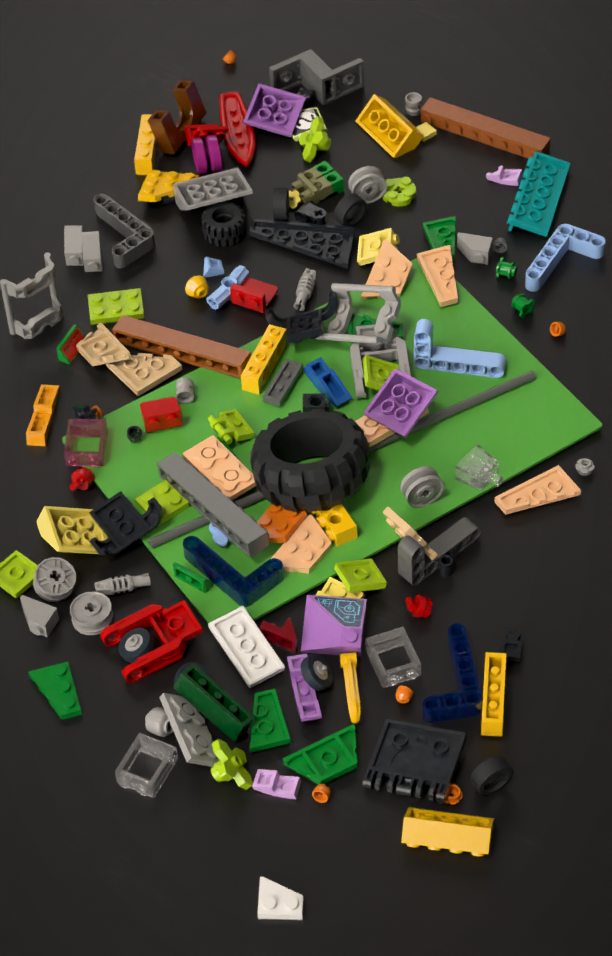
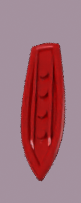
M226 92L219 95L221 126H228L229 128L224 140L232 156L247 168L255 153L256 138L253 126L243 124L247 108L239 92Z

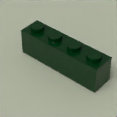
M194 663L181 672L173 687L234 742L248 731L255 718Z

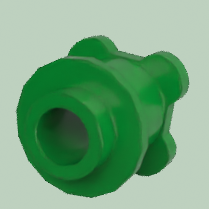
M501 257L496 266V278H500V275L506 276L508 279H511L513 276L515 277L518 269L515 266V262L504 261L505 258Z
M519 294L512 299V308L520 311L519 316L524 318L525 315L533 312L535 301L533 299H526L524 294Z

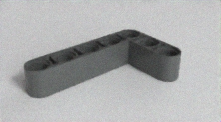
M98 194L94 197L96 215L126 237L125 240L112 248L113 264L115 267L124 268L155 247L154 231L152 228L106 194Z
M462 518L427 544L438 554L433 561L425 554V548L409 535L405 536L398 544V574L411 585H418L439 569V558L441 556L449 555L452 558L478 539L481 529L468 518Z

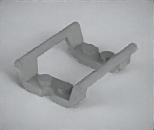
M49 252L44 254L46 267L38 271L34 279L27 278L17 285L6 279L0 280L11 335L17 334L24 339L34 338L43 332V328L46 325L53 326L61 321L63 317L62 305L59 303L55 280V264L52 262L51 253ZM49 286L53 307L45 309L40 314L31 318L25 326L14 319L10 296L15 298L31 297Z
M332 283L331 289L338 298L335 311L336 318L329 323L327 333L321 334L316 339L387 344L391 340L394 331L391 323L398 318L401 309V299L396 294V287ZM349 291L379 293L386 301L378 314L374 327L375 336L345 334L353 314L352 296Z

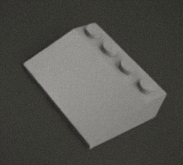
M238 167L173 184L175 202L180 210L185 211L253 194L251 187Z

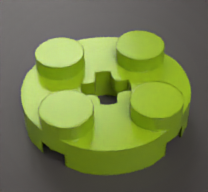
M409 177L385 180L387 190L382 198L386 203L389 201L393 206H406L411 203L413 198H416V186Z

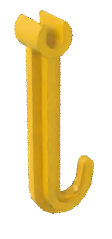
M356 652L340 654V666L344 671L350 718L353 724H358L360 720V697L356 674L357 656Z

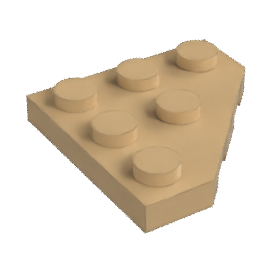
M138 353V355H131L130 359L106 364L137 396L142 395L182 370V365L172 355L166 354L163 357L153 356V354Z

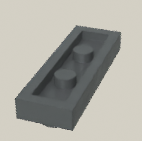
M286 359L263 395V402L280 407L302 372L303 364Z

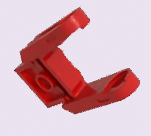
M185 600L167 609L162 608L161 605L151 604L102 630L100 637L104 644L110 647L120 643L123 636L132 629H148L153 627L155 634L163 645L137 658V661L121 670L127 682H136L181 659L186 649V641L203 633L201 625Z

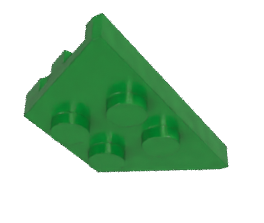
M354 724L283 758V764L318 785L325 784L356 769L357 752Z

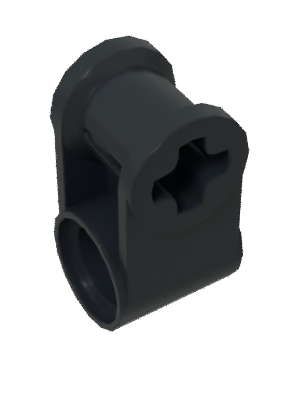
M306 202L294 213L295 219L299 223L327 225L325 221L326 211L313 205L311 202Z

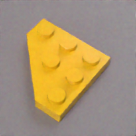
M149 171L139 191L138 201L157 202L166 195L173 197V184L198 178L199 175L193 173L183 174L174 171Z

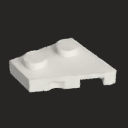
M260 877L258 919L302 920L303 895L265 877Z

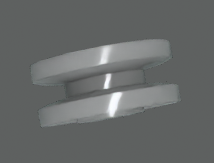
M375 166L361 167L350 176L348 181L351 192L359 195L367 204L379 200L387 190L384 176L381 170Z
M424 466L409 472L403 478L400 490L410 506L424 507L433 503L441 496L444 490V483L434 468Z
M51 557L45 559L38 564L33 578L35 592L42 599L49 602L63 601L71 595L74 589L76 572L74 567L62 558Z
M94 591L80 594L70 605L72 624L75 630L81 634L98 635L113 622L112 604L103 593Z

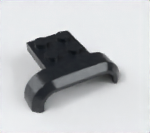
M332 291L328 293L329 302L325 307L286 318L277 316L273 308L265 310L266 320L270 325L286 329L288 343H299L306 338H318L323 334V321L329 319L336 311V293Z
M121 491L89 512L92 519L108 537V539L99 541L94 537L89 541L90 544L101 556H113L120 553L158 526L163 515L162 506L153 497L148 501L149 507L147 511L141 516Z

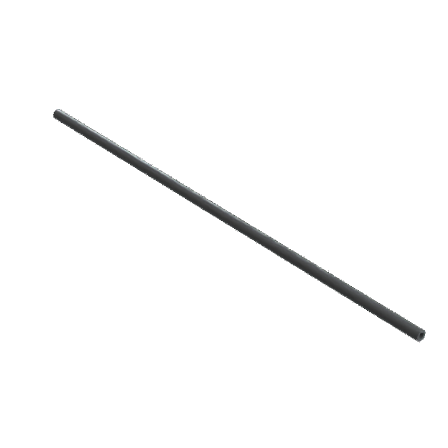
M533 371L527 372L418 420L408 435L536 379V375ZM394 433L374 446L368 447L369 452L399 440L403 436ZM257 491L233 503L241 508H245L265 499L260 491ZM202 515L148 539V543L151 548H154L210 523V521Z

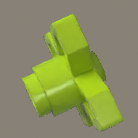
M318 116L311 122L310 131L303 132L299 138L300 145L305 147L303 158L308 162H311L315 157L316 150L327 151L331 145V139L328 138L326 132L322 131L324 126L323 118Z
M220 739L212 743L213 751L219 758V761L214 763L211 768V774L214 779L222 782L230 781L234 778L239 787L245 790L253 785L251 776L242 766L247 762L245 752L237 747L231 751L227 743Z

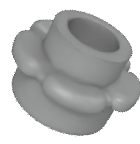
M587 458L579 459L575 465L577 472L582 476L590 475L595 468L593 461Z

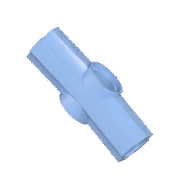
M239 265L229 277L222 279V285L207 297V303L210 307L216 310L222 307L228 300H231L230 287L233 283L242 286L250 276L249 271L244 266Z

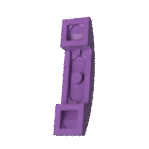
M307 653L287 657L294 697L301 722L322 718L315 690L306 683L301 673V662L307 657Z

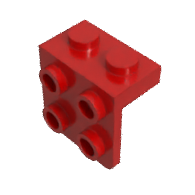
M217 124L186 125L184 130L188 146H192L191 139L197 137L202 138L205 146L206 136L214 134L217 137L218 145H220L229 128L228 126H218Z
M247 278L242 286L233 283L230 287L231 303L264 313L277 294L278 287Z
M176 397L140 403L146 433L183 426L181 409Z

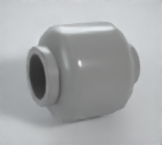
M155 707L146 715L145 725L150 733L166 737L174 732L163 708Z

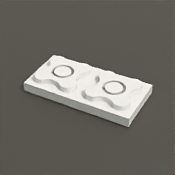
M244 606L208 623L209 629L249 688L285 670L284 664Z

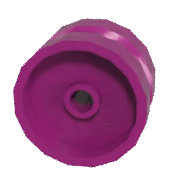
M216 135L206 136L205 146L201 137L192 138V152L197 174H207L208 163L213 173L222 171L221 151Z

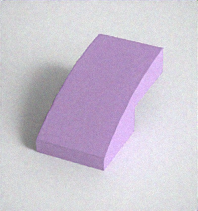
M258 769L252 788L265 794L296 799L302 781L300 777L281 776L277 770Z

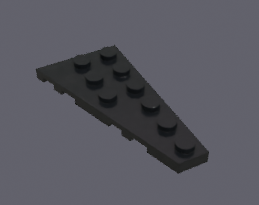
M252 219L249 233L252 237L348 269L355 237V227Z

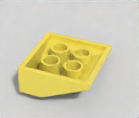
M44 506L36 521L41 536L57 552L98 554L89 541L94 537L99 541L107 539V536L89 514L93 509Z

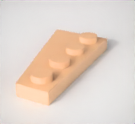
M450 245L417 253V260L440 307L458 303Z
M558 465L496 496L494 502L506 515L581 495V490Z

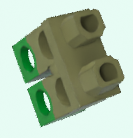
M326 161L308 169L303 174H298V180L291 183L292 191H303L300 193V198L304 203L312 201L314 204H317L319 200L325 199L334 192L338 194L344 192L343 178Z

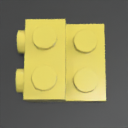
M392 228L359 236L357 262L360 266L376 261L384 239L397 249L396 245L400 243V240Z

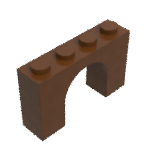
M180 80L172 89L179 107V119L176 126L170 111L156 110L147 120L161 153L175 154L186 140L185 126L198 125L206 115V110L193 80Z

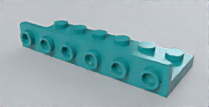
M535 151L533 157L529 156L526 165L529 169L525 168L523 174L525 180H521L518 188L521 191H517L515 201L518 202L513 203L511 212L514 214L509 215L507 224H509L508 231L510 232L513 226L547 237L570 163Z

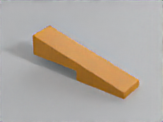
M41 384L33 405L34 413L26 431L27 445L46 446L60 390L58 385Z

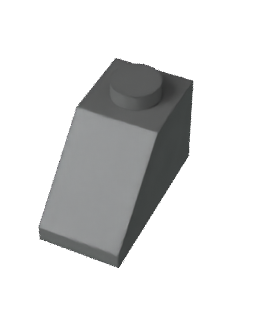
M64 226V253L67 266H84L81 238L82 226Z
M99 231L81 232L85 272L103 271V255Z
M458 232L457 248L470 262L488 265L492 252L493 238Z
M22 595L20 600L30 631L35 635L48 637L59 621L57 608Z

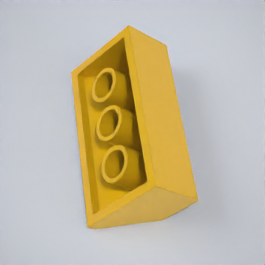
M375 94L355 121L393 158L414 150L424 137V134L393 105Z
M409 807L404 816L401 843H407L406 845L409 847L423 845L428 846V849L431 850L445 848L450 849L452 853L467 851L471 852L474 856H484L490 850L494 818Z

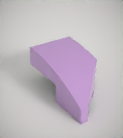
M502 165L498 167V171L486 174V178L490 181L512 186H519L523 176L522 169L504 170Z

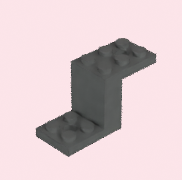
M310 49L269 67L270 87L287 91L302 84L307 90H314L316 92L315 98L322 105H325L364 87V61L358 58L332 70Z

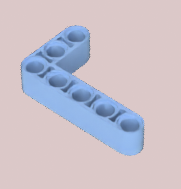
M570 224L559 225L527 269L525 288L532 292L538 291L568 249L594 259L602 258L605 252V238Z
M421 319L417 322L414 334V365L417 368L492 378L503 376L506 365V357L504 355L493 352L433 346V323L427 319Z

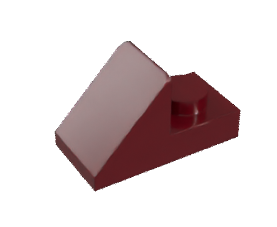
M288 618L282 628L274 623L270 624L263 621L260 625V631L268 642L295 654L297 653V638L290 618Z

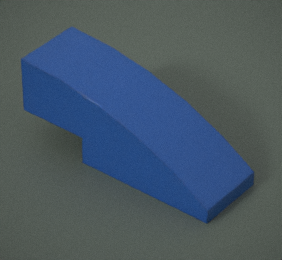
M322 357L306 364L304 373L320 393H325L326 399L331 404L338 407L352 399L333 369L328 368Z

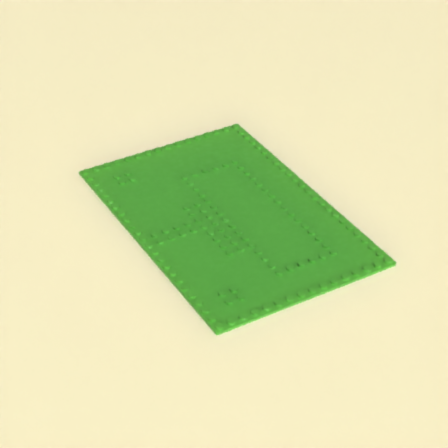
M417 258L410 261L412 269L399 297L401 299V309L398 318L393 321L403 323V340L406 344L411 377L438 390V394L428 406L429 414L419 420L527 372L533 371L536 379L414 432L406 438L403 437L369 452L371 466L365 483H362L361 489L353 497L347 496L344 502L341 503L357 525L358 538L338 547L331 541L332 548L310 574L298 571L286 572L284 568L273 567V570L266 568V563L284 543H270L267 548L251 558L231 541H228L226 546L216 544L212 538L213 534L209 531L210 523L151 548L148 539L202 516L190 503L189 508L159 527L157 526L140 539L207 623L241 606H244L253 621L326 582L329 577L337 576L338 574L334 570L336 562L367 559L402 540L403 538L385 521L386 517L383 511L387 507L393 510L415 531H418L602 429V423L456 279L458 303L440 307ZM350 291L355 315H370V318L377 320L379 311L386 301L383 298L378 299L377 297L361 300L362 292ZM328 303L324 304L323 306H321V307H319V308H317V309H320V308L325 307ZM335 313L329 319L323 321V333H327L329 323L336 318ZM421 319H427L433 323V346L493 352L504 355L506 357V365L503 376L492 378L417 368L414 365V334L417 322ZM263 336L239 348L250 351L252 356ZM306 338L299 343L287 342L283 353L259 395L243 391L240 378L200 367L180 377L190 378L194 382V400L187 404L177 401L181 409L183 426L146 433L140 410V403L176 397V381L178 380L176 379L101 417L102 421L98 424L85 425L65 435L62 441L82 467L85 466V468L87 467V469L89 468V470L93 471L94 482L108 499L121 491L142 516L144 512L135 504V498L164 481L159 476L157 463L175 452L180 457H183L182 453L210 436L218 437V432L211 428L208 421L210 415L219 418L220 412L237 409L255 432L252 439L236 441L234 437H231L233 441L228 445L240 462L252 472L250 453L260 431L267 430L268 424L275 419L288 417V413L299 410L303 412V394L320 393L304 373L306 364L322 357L328 368L334 370L352 399L338 407L329 402V412L335 410L344 413L348 419L352 418L355 421L365 416L363 412L379 390L366 387L364 381L366 398H356L350 359V347L354 342ZM286 359L303 364L302 372L280 407L263 402V395ZM396 359L388 361L394 364H398ZM138 426L141 428L142 437L138 442L134 443L128 440L127 430L129 427ZM328 456L307 457L294 463L316 462ZM430 466L437 471L444 483V490L441 496L424 507L410 506L400 490V484L409 472L420 467ZM486 467L495 474V477L484 488L469 484ZM256 486L255 489L248 490L232 501H237L259 490ZM265 498L242 509L249 517H253L257 523L272 503ZM304 509L308 517L311 513ZM176 562L212 581L214 585L207 593L196 589L174 576L173 563Z

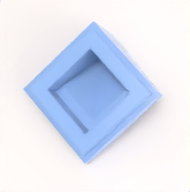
M205 257L204 277L225 273L221 260Z

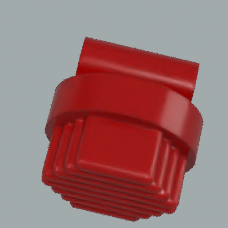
M85 466L77 469L71 475L73 483L70 484L69 488L71 491H75L77 488L87 490L95 480L93 471L89 470V468L87 469V467L85 468Z
M417 595L415 600L412 597L405 599L408 610L412 612L413 617L428 618L431 614L433 603L430 598Z

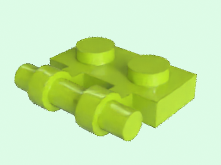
M237 409L220 412L219 418H216L214 415L208 417L211 428L218 432V437L221 441H225L227 445L232 443L231 437H234L236 441L252 439L255 432Z

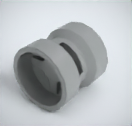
M415 92L407 94L405 97L406 113L410 116L419 115L422 108L421 95Z
M190 378L178 379L176 381L177 401L183 404L192 402L194 400L193 380Z

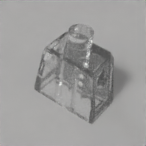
M476 445L455 466L456 480L480 490L484 489L489 483L498 487L503 481V477L498 474L499 462L479 445Z

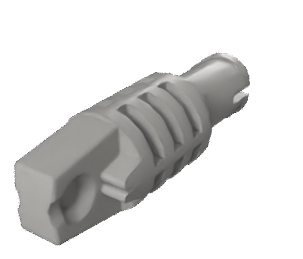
M306 268L299 280L296 289L297 298L294 303L296 310L301 306L299 311H303L307 300L312 295L315 286V270Z
M148 573L137 576L126 574L125 577L123 575L120 578L116 576L114 579L110 577L94 583L95 591L104 595H115V593L120 594V592L126 593V590L132 592L134 588L151 586Z

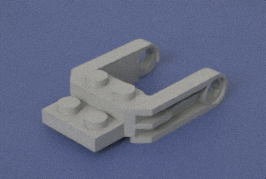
M375 324L356 326V334L375 336ZM394 331L391 340L387 344L354 342L350 347V359L357 399L366 398L362 359L365 355L385 361L396 359L399 370L411 376L405 341L395 337Z

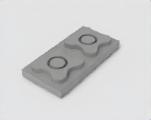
M163 693L159 698L186 762L213 767L214 763L219 761V758L214 754L212 736L201 712L183 696Z

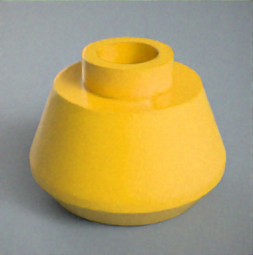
M199 275L190 278L185 286L186 294L196 299L205 297L208 292V284L205 277Z

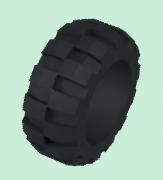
M312 409L308 412H301L299 410L288 413V417L283 419H275L268 424L267 430H261L257 435L250 453V463L257 489L276 507L282 505L285 510L295 512L299 509H307L308 512L321 511L322 507L329 505L334 507L343 503L347 496L353 497L361 489L362 483H365L371 466L368 442L364 431L352 418L348 419L344 413L335 410L333 412H326L325 409ZM328 456L316 462L294 463L307 457Z

